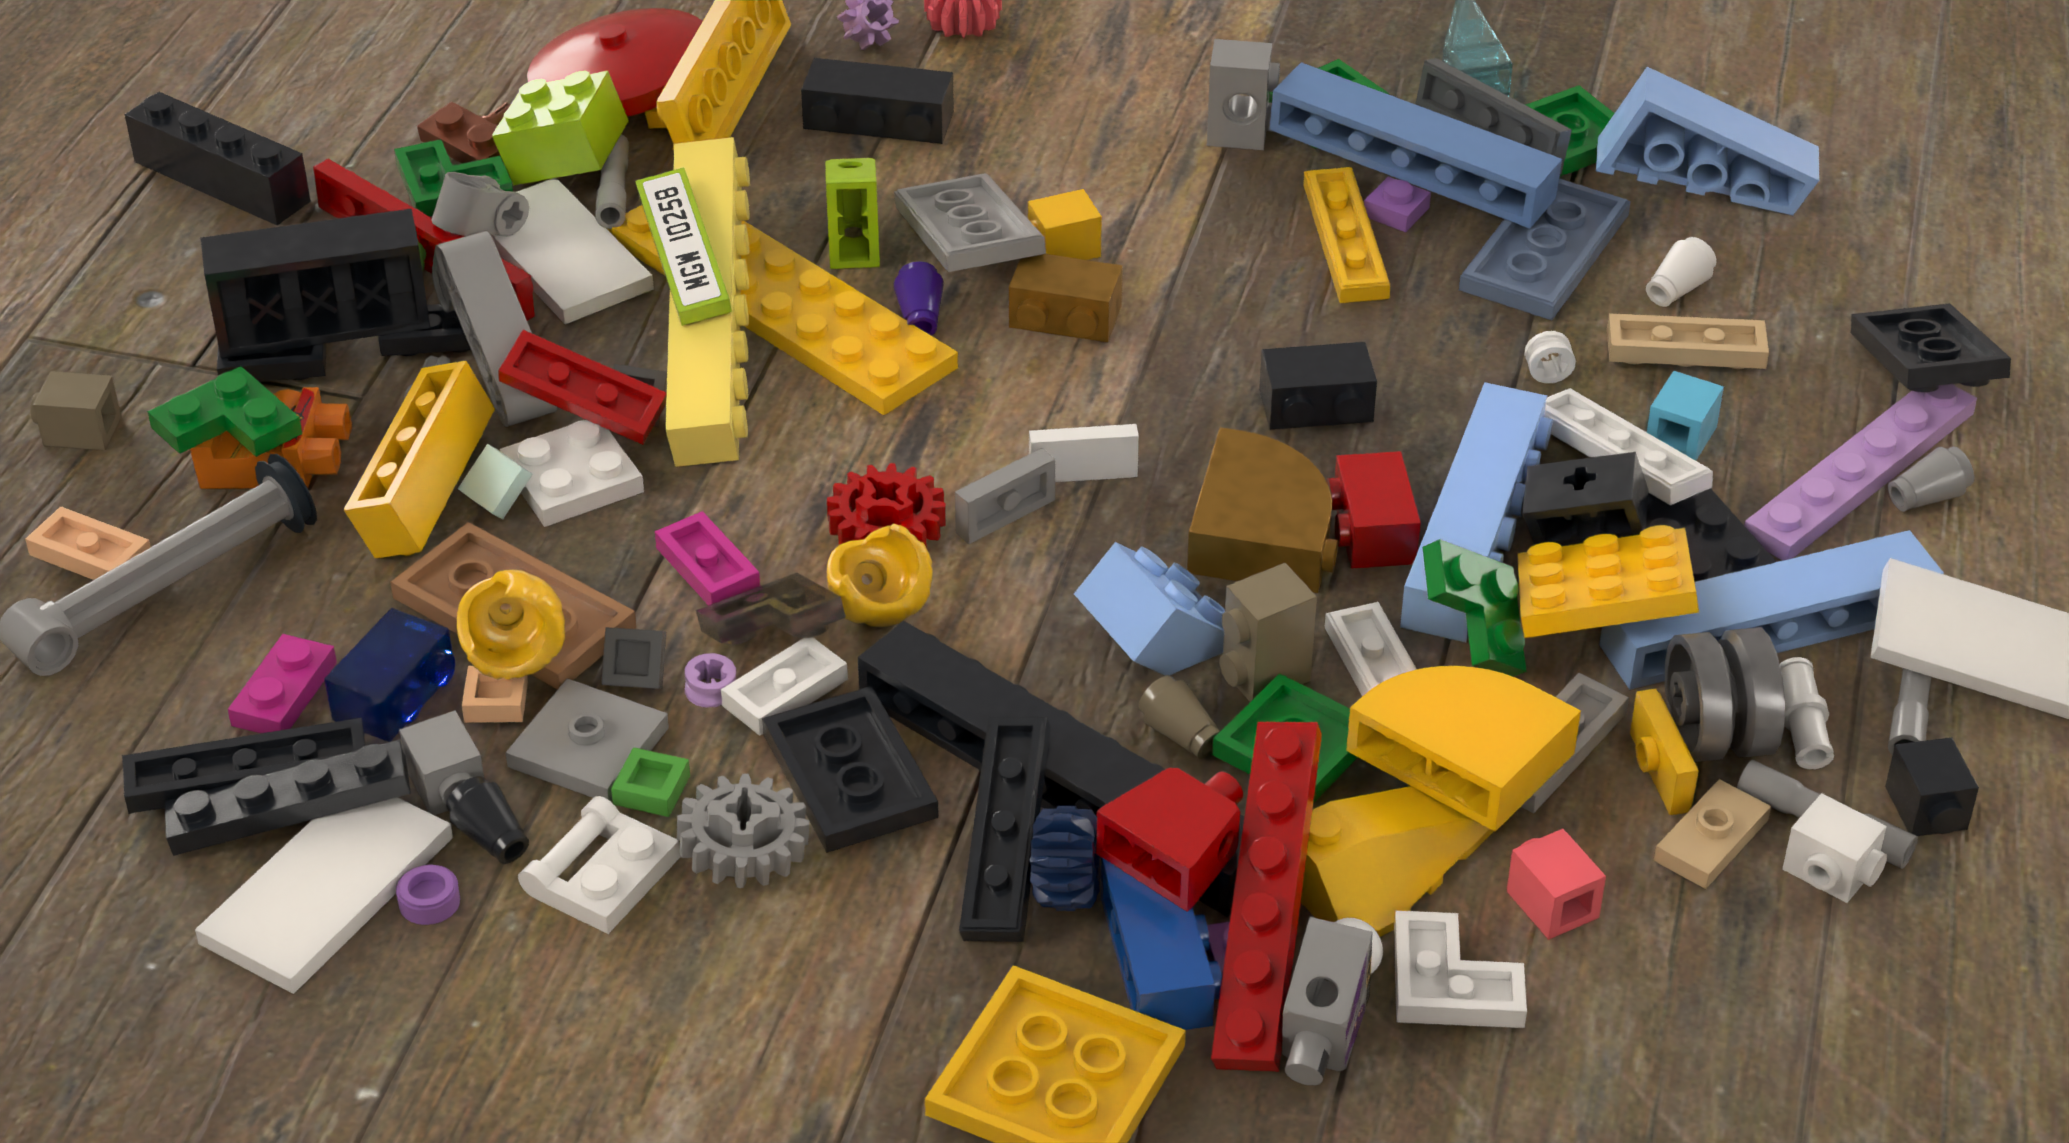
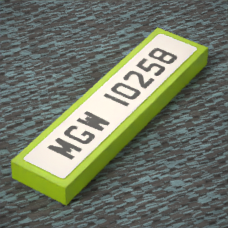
M685 168L636 180L638 194L681 325L691 324L732 312L730 299Z

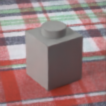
M456 710L399 729L407 761L408 775L430 814L437 815L448 811L446 808L447 799L459 784L472 777H484L481 755Z

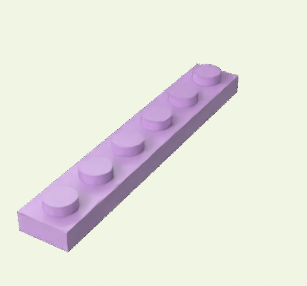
M1954 384L1940 385L1933 392L1911 391L1745 520L1744 526L1768 553L1782 561L1794 558L1972 416L1977 397L1961 390Z

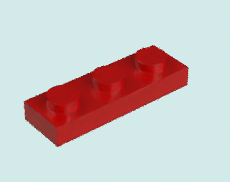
M522 330L498 370L499 382L642 445L645 443L666 405L667 392L526 330Z

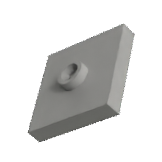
M566 679L506 751L507 767L592 798L601 796L612 801L611 788L631 750L634 747L651 751L669 728L668 714Z

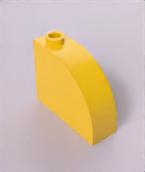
M1466 666L1422 668L1402 673L1383 681L1364 694L1350 707L1346 751L1496 832L1575 754L1581 710L1529 683L1504 673Z

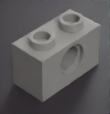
M1214 39L1209 78L1207 146L1264 150L1266 131L1274 132L1270 130L1272 103H1269V91L1273 92L1279 85L1280 63L1271 62L1272 43Z

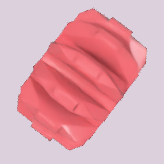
M924 0V11L927 12V20L930 21L932 30L943 31L945 37L961 35L964 39L966 35L971 34L978 37L982 36L984 30L995 29L996 20L1000 18V11L1002 10V0Z

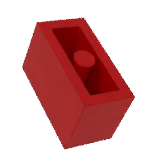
M1401 451L1336 455L1335 478H1327L1326 482L1331 494L1332 511L1337 510L1334 523L1335 538L1338 540V547H1346L1351 569L1413 565L1418 552L1421 522Z

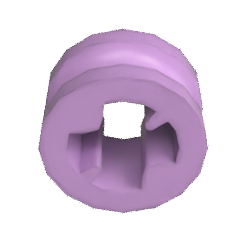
M716 653L702 654L691 659L685 667V695L688 700L697 706L705 708L722 705L721 689L736 680V667L734 663L727 657ZM713 678L721 679V681L716 683Z

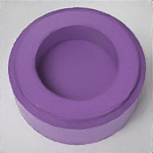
M423 865L413 868L400 878L396 886L399 910L405 919L415 924L430 925L442 922L451 917L460 904L457 878L452 871L442 866Z

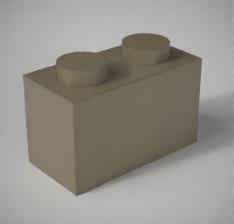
M1286 563L1226 586L1225 612L1222 614V626L1224 629L1223 655L1219 659L1220 669L1227 683L1232 687H1237L1250 702L1279 673L1300 684L1311 681L1317 596Z

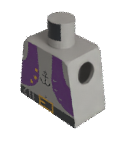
M1309 918L1283 1010L1282 1054L1288 1058L1285 1073L1292 1080L1304 1085H1318L1323 1081L1326 1068L1336 1071L1346 1069L1370 997L1372 931L1318 918Z

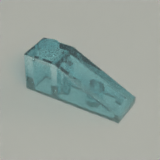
M1456 0L1444 42L1442 61L1509 96L1513 67L1512 61L1475 0Z

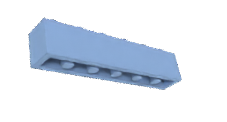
M1484 382L1404 585L1400 628L1467 642L1466 613L1428 600L1422 547L1441 539L1503 563L1504 555L1499 552L1500 550H1510L1516 528V519H1513L1512 516L1522 517L1526 486L1524 483L1527 476V466L1540 464L1541 451H1537V448L1546 450L1549 443L1553 419L1544 417L1547 395Z
M1908 530L1695 582L1699 613L1602 627L1599 645L1629 690L1665 681L1667 649L1674 635L1710 632L1719 642L1726 630L1762 627L1770 636L1776 652L1780 653L1875 629L1882 573L1890 558L1940 574H1944V572L1912 532Z

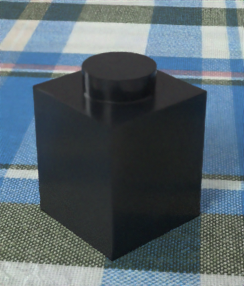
M1953 738L1895 745L1885 787L1907 831L1916 836L1968 830L1979 787Z

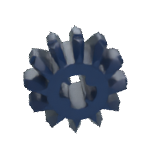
M1057 806V809H1042L1033 824V839L1031 840V858L1029 862L1031 864L1030 882L1033 884L1032 894L1041 907L1056 908V911H1076V908H1091L1096 901L1097 895L1100 892L1101 857L1096 854L1097 817L1092 810L1077 809V806Z

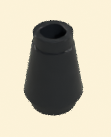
M476 776L459 784L449 795L446 808L450 812L449 819L451 824L492 856L496 857L500 863H511L521 857L527 850L529 839L524 834L497 783L488 782L484 777Z

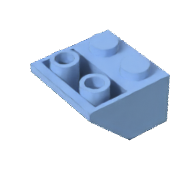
M1115 542L1074 593L1134 662L1165 676L1172 675L1223 653L1224 629L1222 626V614L1225 612V609L1212 598L1205 595L1202 597L1196 591L1200 582L1187 569L1177 563H1173L1168 568L1158 556L1144 547H1140L1135 552Z

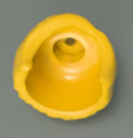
M892 524L891 526L879 528L871 532L865 539L848 541L837 546L829 556L827 562L829 593L834 601L836 610L851 622L858 624L866 623L874 627H888L899 624L906 618L916 614L925 605L930 595L933 576L930 554L925 544L918 541L913 534H910L906 527ZM862 576L868 577V585L862 582Z
M522 570L498 571L492 578L473 585L459 603L456 626L460 645L466 653L469 662L485 676L497 680L502 678L510 680L534 674L549 664L552 658L557 656L562 649L566 635L561 601L552 587L537 576ZM507 603L511 607L504 610L501 608V605Z

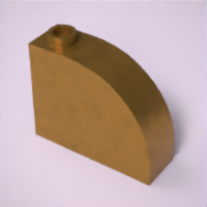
M1220 427L1189 529L1187 570L1194 575L1240 581L1286 563L1313 593H1318L1323 572H1334L1338 551V540L1329 539L1332 500L1329 486L1319 469L1302 453L1278 440L1257 433Z

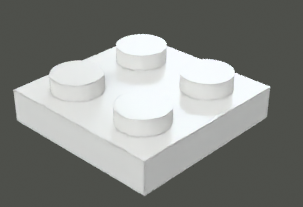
M588 420L577 421L569 426L537 437L527 438L522 442L500 449L502 453L533 474L521 491V494L544 527L644 492L641 473L611 432Z

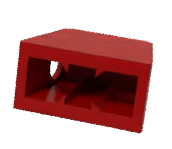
M1167 768L1097 811L1096 854L1188 912L1236 852L1239 842L1240 809L1237 804L1243 799V790L1239 782L1226 772L1216 773L1204 784L1179 768Z

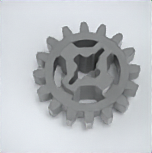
M742 774L738 784H731L725 776H719L716 789L712 790L708 786L700 784L696 787V799L684 798L682 801V814L677 815V840L680 841L681 858H692V871L696 874L707 869L713 870L712 882L716 884L723 881L726 876L735 877L737 888H744L748 877H756L757 881L763 886L769 885L770 872L775 871L777 874L786 877L790 874L791 861L802 862L804 859L805 845H808L809 820L805 819L806 806L804 802L793 803V790L789 787L778 792L773 791L772 778L767 777L760 785L751 784L749 774Z

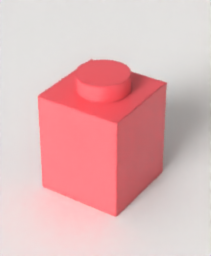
M1561 829L1541 838L1530 839L1512 850L1507 893L1549 940L1600 917L1606 875L1564 829Z

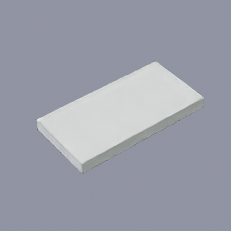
M557 178L518 191L517 193L525 196L529 203V213L525 224L518 232L510 236L491 235L499 255L507 262L531 275L533 291L564 324L654 289L652 274L606 228L598 224L596 218Z
M1889 559L1882 573L1871 658L2069 719V613L1902 561Z
M398 797L313 819L195 929L198 944L294 994L396 894L397 883L405 873L413 868L426 865L453 838L451 823Z

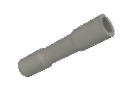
M622 134L601 169L600 188L597 191L596 221L600 226L607 229L620 227L624 223L626 215L625 173L628 169L629 141Z
M1902 668L1898 704L1893 710L1888 750L1892 755L1896 744L1926 741L1929 720L1927 706L1931 676Z
M1751 760L1747 764L1737 785L1738 789L1770 805L1771 808L1799 818L1820 795L1804 787L1798 780L1755 760ZM1864 814L1887 826L1881 852L1887 854L1886 862L1903 869L1913 855L1918 836L1871 814Z

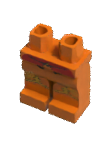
M303 387L301 393L289 389L279 390L274 395L300 417L303 434L257 457L228 431L191 448L190 452L200 489L255 488L259 485L255 466L258 461L268 463L270 454H278L286 459L300 475L307 488L309 487L312 475H337L341 464L339 440H349L352 431V421L348 405L322 403L319 387Z

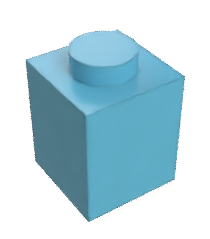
M1673 371L1650 407L1647 433L1696 461L1717 428L1724 386Z

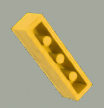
M467 361L421 368L344 508L346 515L375 559L397 555L409 556L422 551L495 410Z

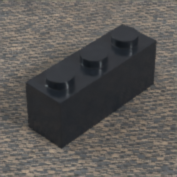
M814 58L801 88L803 129L943 144L954 113L953 72Z

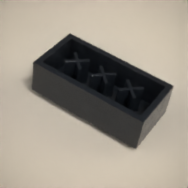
M412 209L200 238L204 276L221 358L431 328Z

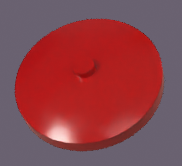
M665 8L628 10L587 21L554 38L536 54L528 68V82L537 79H544L546 82L562 80L579 71H588L589 74L608 71L627 117L657 108L656 101L703 21L690 13Z

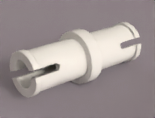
M1802 657L1786 659L1780 663L1785 697L1784 726L1791 731L1796 751V762L1805 769L1823 768L1830 764L1834 758V751L1826 728V721L1829 717L1827 703L1818 694L1812 662Z

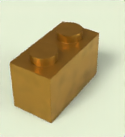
M1049 254L1021 258L1009 285V328L1109 342L1122 306L1123 265Z

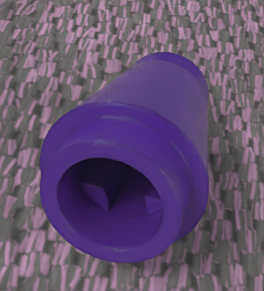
M916 261L904 265L894 280L893 288L903 318L907 320V324L915 325L932 336L937 331L944 281L937 269L927 262Z

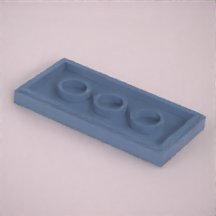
M1559 179L1556 199L1531 228L1506 219L1502 221L1460 276L1459 290L1553 320L1628 217L1631 201Z

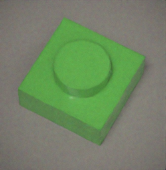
M633 747L611 788L613 804L669 817L690 778L689 759Z

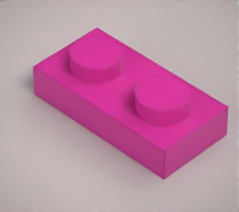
M703 511L655 531L657 550L712 610L760 589L759 571Z
M282 634L227 709L231 726L257 733L291 729L336 665L337 660L334 646Z

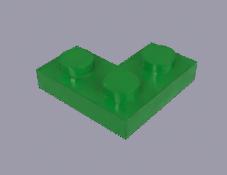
M441 139L394 149L396 166L413 208L420 210L427 216H433L447 172H457L473 176L486 175L495 179L502 190L513 192L512 181L501 156L452 165Z
M241 366L147 411L151 428L179 454L228 431L257 457L303 434L300 417Z
M1441 539L1423 546L1428 600L1466 613L1472 666L1504 673L1512 677L1527 672L1524 655L1525 638L1520 623L1517 600L1518 583L1514 575V568Z

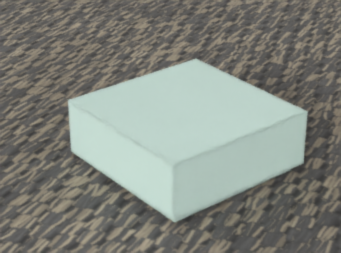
M487 444L458 490L493 515L504 519L533 474L498 449Z

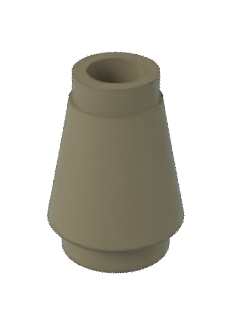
M1170 675L1163 676L1152 683L1143 693L1138 703L1139 710L1144 714V723L1190 753H1193L1198 759H1203L1213 753V738L1220 730L1184 680L1176 681Z

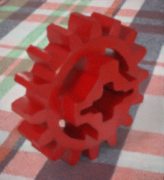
M889 463L886 471L878 472L873 465H867V474L864 476L851 471L847 473V484L835 483L833 485V496L827 497L830 535H838L839 545L848 541L865 539L871 532L879 528L897 524L906 527L910 534H913L918 541L923 542L927 548L926 539L938 541L941 538L940 527L946 526L943 488H934V478L931 475L917 479V468L910 467L904 473L897 472L895 463Z

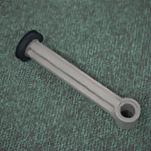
M270 454L268 463L258 461L255 466L256 478L259 484L257 487L55 603L53 601L44 603L36 598H26L13 604L0 619V640L33 673L40 676L57 673L65 668L76 655L79 637L281 520L287 528L295 533H301L305 524L315 525L317 511L312 496L293 466L280 455Z

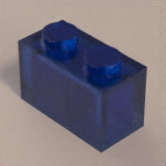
M391 608L324 678L332 721L362 718L364 733L391 742L400 732L399 729L404 728L406 724L412 723L425 703L440 687L446 686L455 672L456 661L453 656L449 629Z

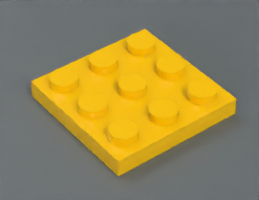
M1659 525L1644 529L1640 532V535L1617 538L1613 534H1599L1587 538L1581 544L1561 546L1558 543L1546 542L1530 547L1527 552L1518 553L1520 613L1524 638L1699 613L1685 528L1674 529L1671 526Z
M1013 965L926 1096L925 1116L994 1143H1128L1185 1048L1186 1030Z

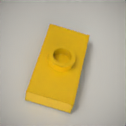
M1657 689L1637 691L1630 735L1636 745L1638 765L1643 772H1649L1669 815L1688 813L1690 808H1692L1699 770L1660 692Z

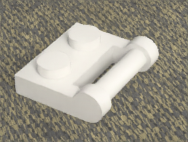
M595 796L581 810L582 819L541 861L532 860L518 874V880L523 890L533 898L609 934L681 857L679 840L620 813L616 806L605 797ZM598 835L609 839L568 882L558 877Z

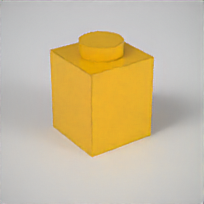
M1084 189L1028 201V219L1044 236L1046 254L1083 260L1101 257L1102 216Z

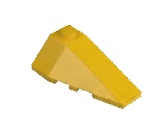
M1412 786L1330 801L1312 810L1301 903L1318 919L1336 922L1343 918L1360 919L1371 925L1379 937L1394 930L1396 911H1411V907L1426 892L1431 895L1443 883V875L1458 860H1466L1494 831Z

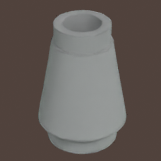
M1952 446L1948 449L1937 447L1898 476L1897 479L1889 482L1888 493L1893 504L1900 511L1904 512L1911 508L1963 496L1966 488L1974 483V471L1969 459L1958 447Z

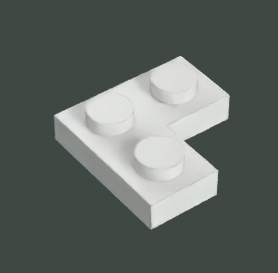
M1396 911L1394 947L1397 1022L1525 1028L1527 1005L1524 963L1460 960L1458 913Z

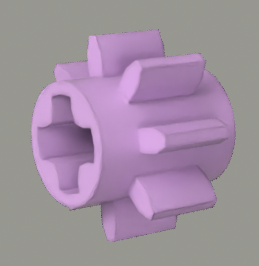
M845 0L849 9L837 16V19L843 22L846 32L843 36L845 40L851 38L859 42L861 50H865L873 45L874 41L881 46L891 39L886 29H890L899 23V20L893 17L892 0Z

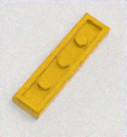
M1352 167L1304 171V189L1339 302L1349 303L1390 299V282Z

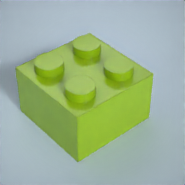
M579 71L562 80L546 82L544 79H537L524 84L519 89V93L509 109L504 113V117L495 129L492 137L513 185L601 170L629 120L608 71L589 74L588 71Z

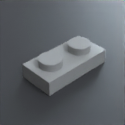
M1041 448L955 491L956 534L968 544H971L1055 501V458Z

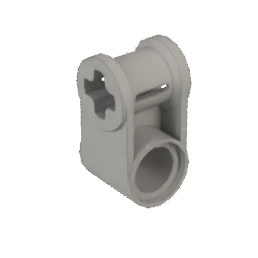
M447 172L431 221L434 225L445 231L463 236L484 231L489 232L490 235L510 236L518 232L525 224L529 213V203L525 196L517 192L502 190L498 182L489 176H473L457 172Z

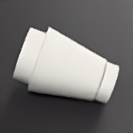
M1689 237L1675 242L1651 281L1646 285V292L1649 298L1655 304L1667 307L1683 295L1708 281L1713 275V268L1716 266V256L1712 248L1706 242L1696 237Z

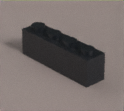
M161 92L146 98L144 102L124 114L134 162L277 226L311 202L303 153Z

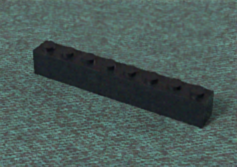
M904 620L858 656L859 689L872 686L889 717L980 771L988 717H1047L1051 731L1041 807L1044 809H1057V806H1077V809L1092 810L1097 817V811L1101 807L1165 770L1160 765L1151 763L1121 746L1113 738L1104 736L1079 722L1068 712L1053 707L1029 693L1024 687L1013 684L985 668L979 661L966 657L940 642L934 635L925 633ZM1241 814L1239 842L1236 852L1199 898V901L1226 917L1231 915L1244 824V816Z

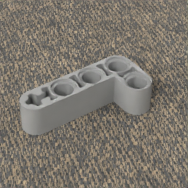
M484 231L436 245L432 278L437 297L445 312L456 311L502 424L508 427L556 412V406L499 382L498 370L522 330L532 332L489 232Z

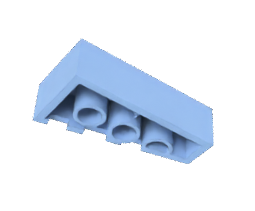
M1646 67L1598 137L1596 171L1613 175L1615 170L1636 174L1637 181L1657 185L1658 180L1685 185L1686 192L1703 196L1706 192L1725 194L1731 197V202L1793 216L1819 182V146Z

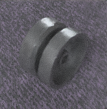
M1762 627L1726 630L1719 642L1710 632L1674 635L1668 645L1665 661L1666 705L1694 762L1723 759L1729 747L1738 757L1775 754L1781 745L1784 731L1785 697L1780 664L1770 636Z

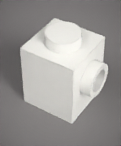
M1821 793L1791 827L1782 870L1848 903L1863 884L1871 887L1882 873L1887 861V854L1881 852L1887 826Z

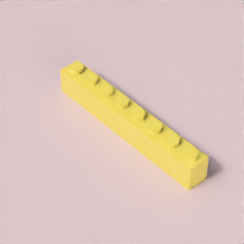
M734 137L674 144L673 170L685 168L732 308L730 313L682 326L670 292L666 434L675 467L739 460V438L748 436L746 411L744 405L739 406V400L748 399L746 372L744 368H740V363L748 362V345L745 331H740V326H747L749 324L745 294L741 295V290L749 289L746 260L741 259V255L749 254V239L746 225L741 224V221L749 220L750 218L747 192L742 190V187L750 186V176L746 156L738 157Z

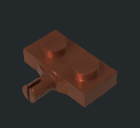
M451 101L417 125L420 141L425 143L441 139L448 156L462 164L501 156L492 134L511 104L504 102L489 115L479 116Z

